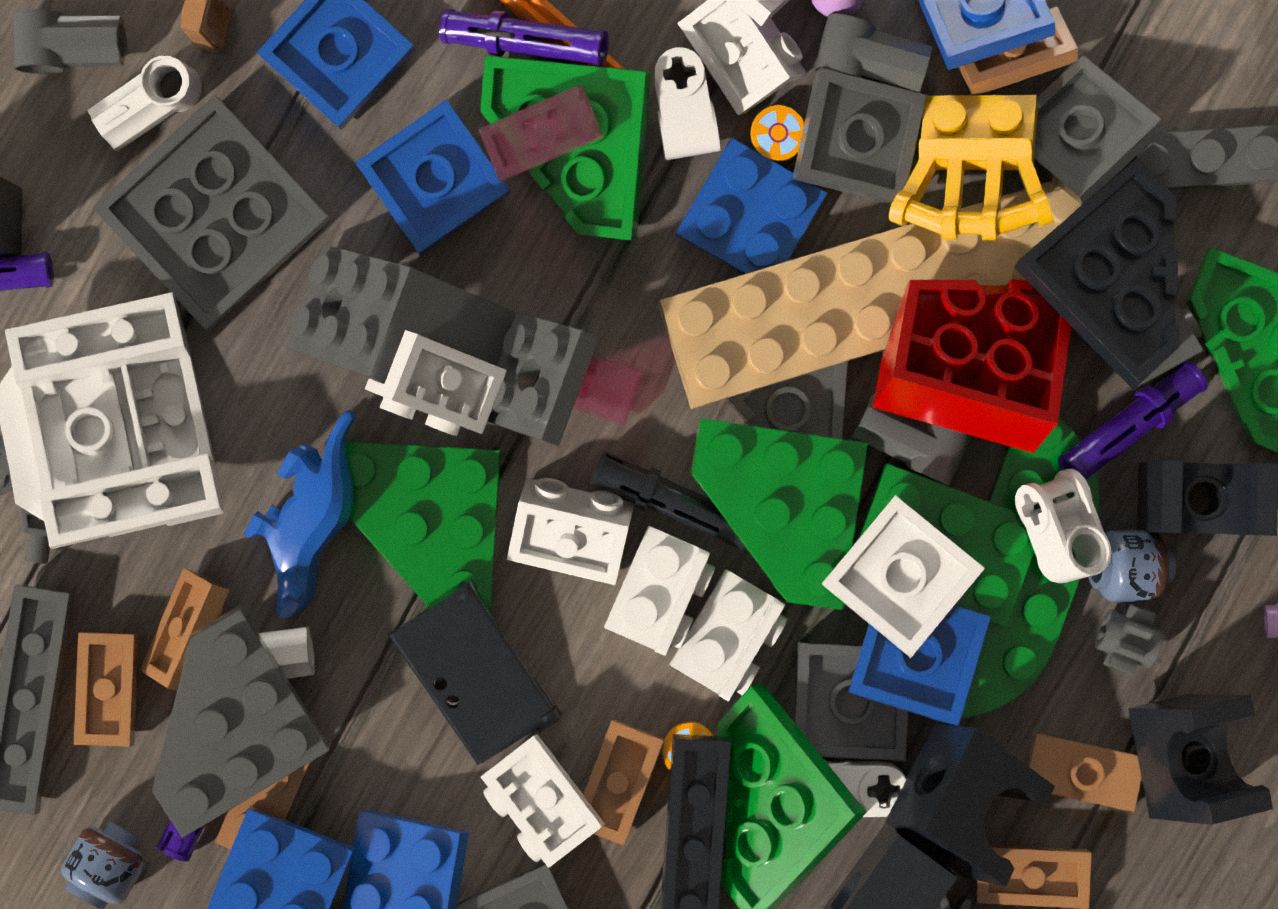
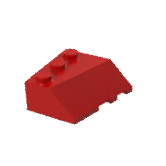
M910 280L903 294L881 359L873 408L1034 453L1058 424L1071 325L1027 280H1010L1007 285H979L976 280Z

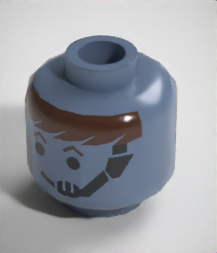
M1112 530L1105 533L1111 546V560L1104 571L1089 577L1092 587L1099 589L1105 599L1114 603H1142L1159 599L1164 593L1167 583H1171L1176 574L1174 553L1166 548L1161 536L1155 532H1144L1143 530Z
M110 821L104 831L96 827L84 828L61 866V874L68 881L64 889L99 909H104L107 903H123L146 863L144 855L134 848L139 837Z

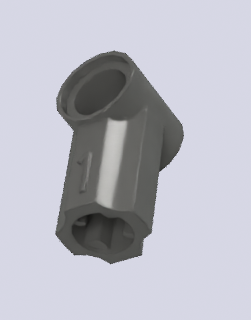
M23 9L13 12V69L18 72L55 74L63 72L64 67L124 66L125 56L127 55V36L124 28V19L120 15L64 16L60 12L45 9Z
M837 13L829 14L813 69L817 71L820 68L919 93L928 68L932 46L876 31V27L872 23L854 16Z
M871 395L851 439L868 443L867 446L905 463L903 467L916 475L950 486L972 436L873 408L875 395Z

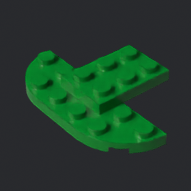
M1060 417L1056 427L1034 453L1010 446L1006 447L987 501L890 464H885L857 538L858 541L896 495L985 568L954 605L990 616L961 718H970L996 710L1017 698L1033 684L1050 660L1080 581L1078 579L1059 584L1050 581L1043 575L1038 566L1037 557L1026 527L1022 523L1015 505V496L1018 488L1027 483L1041 485L1054 480L1055 475L1062 471L1058 463V456L1066 453L1081 441L1076 433ZM1095 472L1086 481L1091 490L1092 501L1097 515L1100 517V490ZM1073 492L1066 494L1068 499L1074 496ZM1039 503L1034 505L1035 510L1041 508ZM1072 549L1073 557L1076 560L1075 552Z

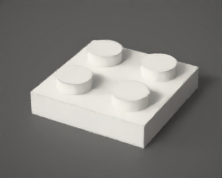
M895 495L824 580L822 585L911 658L985 568Z

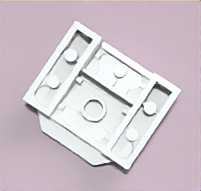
M172 292L5 330L12 366L0 383V427L10 470L15 504L44 521L51 549L106 536L113 537L164 524L172 526L224 513L197 378L178 303Z

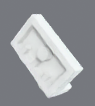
M707 0L678 22V25L738 115L746 114L788 82L798 80L806 74L805 69L799 62L803 58L801 50L791 36L785 32L780 33L771 18L760 26L733 0Z
M405 330L385 384L369 378L365 389L383 396L380 408L412 420L415 411L419 410L428 414L425 425L457 436L462 426L482 434L507 370Z
M527 479L518 503L507 560L615 585L634 504L622 500L617 494L608 491H594L590 493L569 488L564 482L557 479Z
M648 526L604 628L654 649L655 652L666 656L670 645L680 649L693 621L692 617L684 614L692 594L703 597L715 570L714 566L706 563L710 552Z
M725 569L689 629L681 648H678L669 665L716 692L718 696L727 701L730 700L734 691L743 695L748 690L760 668L752 663L763 643L772 647L788 621V618L780 614L785 604Z
M538 734L532 736L481 776L488 786L483 792L489 804L500 816L505 817L509 814L521 830L517 838L522 848L535 862H539L542 859L548 868L605 825Z

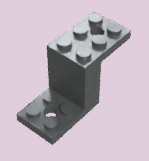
M324 244L320 255L315 259L310 268L309 285L300 308L291 319L289 326L290 336L285 348L385 384L405 330L507 370L487 422L559 446L599 337L583 330L517 313L414 268Z

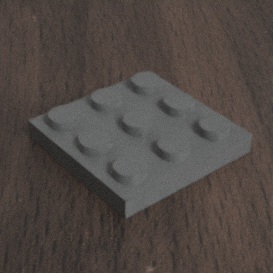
M216 95L93 207L161 283L173 293L185 309L209 332L331 220Z

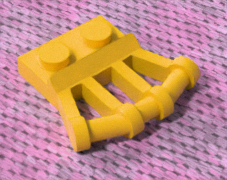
M926 96L921 139L919 140V160L904 189L896 194L889 211V220L901 226H905L910 222L941 234L943 240H958L959 234L982 235V240H998L1000 234L1036 222L1039 227L1054 223L1047 197L1034 168L1038 115L1037 96ZM936 170H947L945 202L942 210L920 202ZM965 170H987L982 212H961ZM1004 170H1018L1029 201L1001 210Z

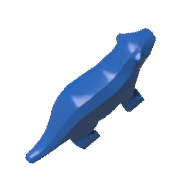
M352 410L345 411L336 422L329 435L323 458L320 457L316 448L306 444L301 445L300 448H293L288 452L277 475L287 479L296 475L293 496L286 501L282 510L271 505L265 515L257 511L243 533L248 538L262 535L267 540L277 572V614L283 619H288L305 610L313 600L322 554L347 523L352 512L354 501L353 481L346 457V437L355 420V412Z

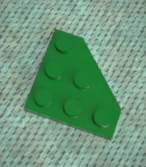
M493 55L484 56L480 112L494 129H498L517 152L515 156L541 189L547 190L566 214L564 218L575 232L580 235L614 239H637L651 71Z
M1209 248L1205 250L1186 303L1201 329L1203 341L1249 444L1278 455V273L1214 248Z
M699 418L691 475L717 507L750 555L753 556L778 593L788 603L843 610L844 602L825 588L822 583L853 545L868 443Z
M346 442V457L353 481L354 493L353 508L350 515L351 521L428 607L447 597L448 591L460 582L471 579L477 587V594L489 612L492 613L501 451Z
M763 684L750 686L718 722V736L729 737L731 741L725 817V857H722L721 885L740 909H776L867 813Z

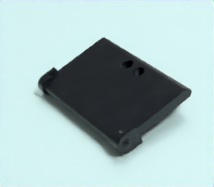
M467 579L450 589L447 597L391 631L388 636L476 764L479 765L536 729L538 732H541L562 717V713L556 705H552L477 594V587L471 579ZM447 700H448L449 702H451V703H456V702H458V701H459V703L456 704V705H450V704L447 702Z

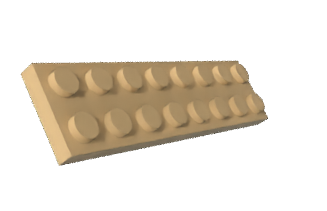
M1054 181L1041 184V187L1047 197L1054 223L1039 227L1036 222L1000 234L998 240H982V235L959 234L958 240H943L942 235L915 224H909L659 300V310L691 410L885 350L903 294L910 280H976L979 285H1007L1010 280H1026L1014 268L1019 259L1082 205ZM1026 190L1002 196L1001 210L1029 201ZM984 202L961 208V212H982Z

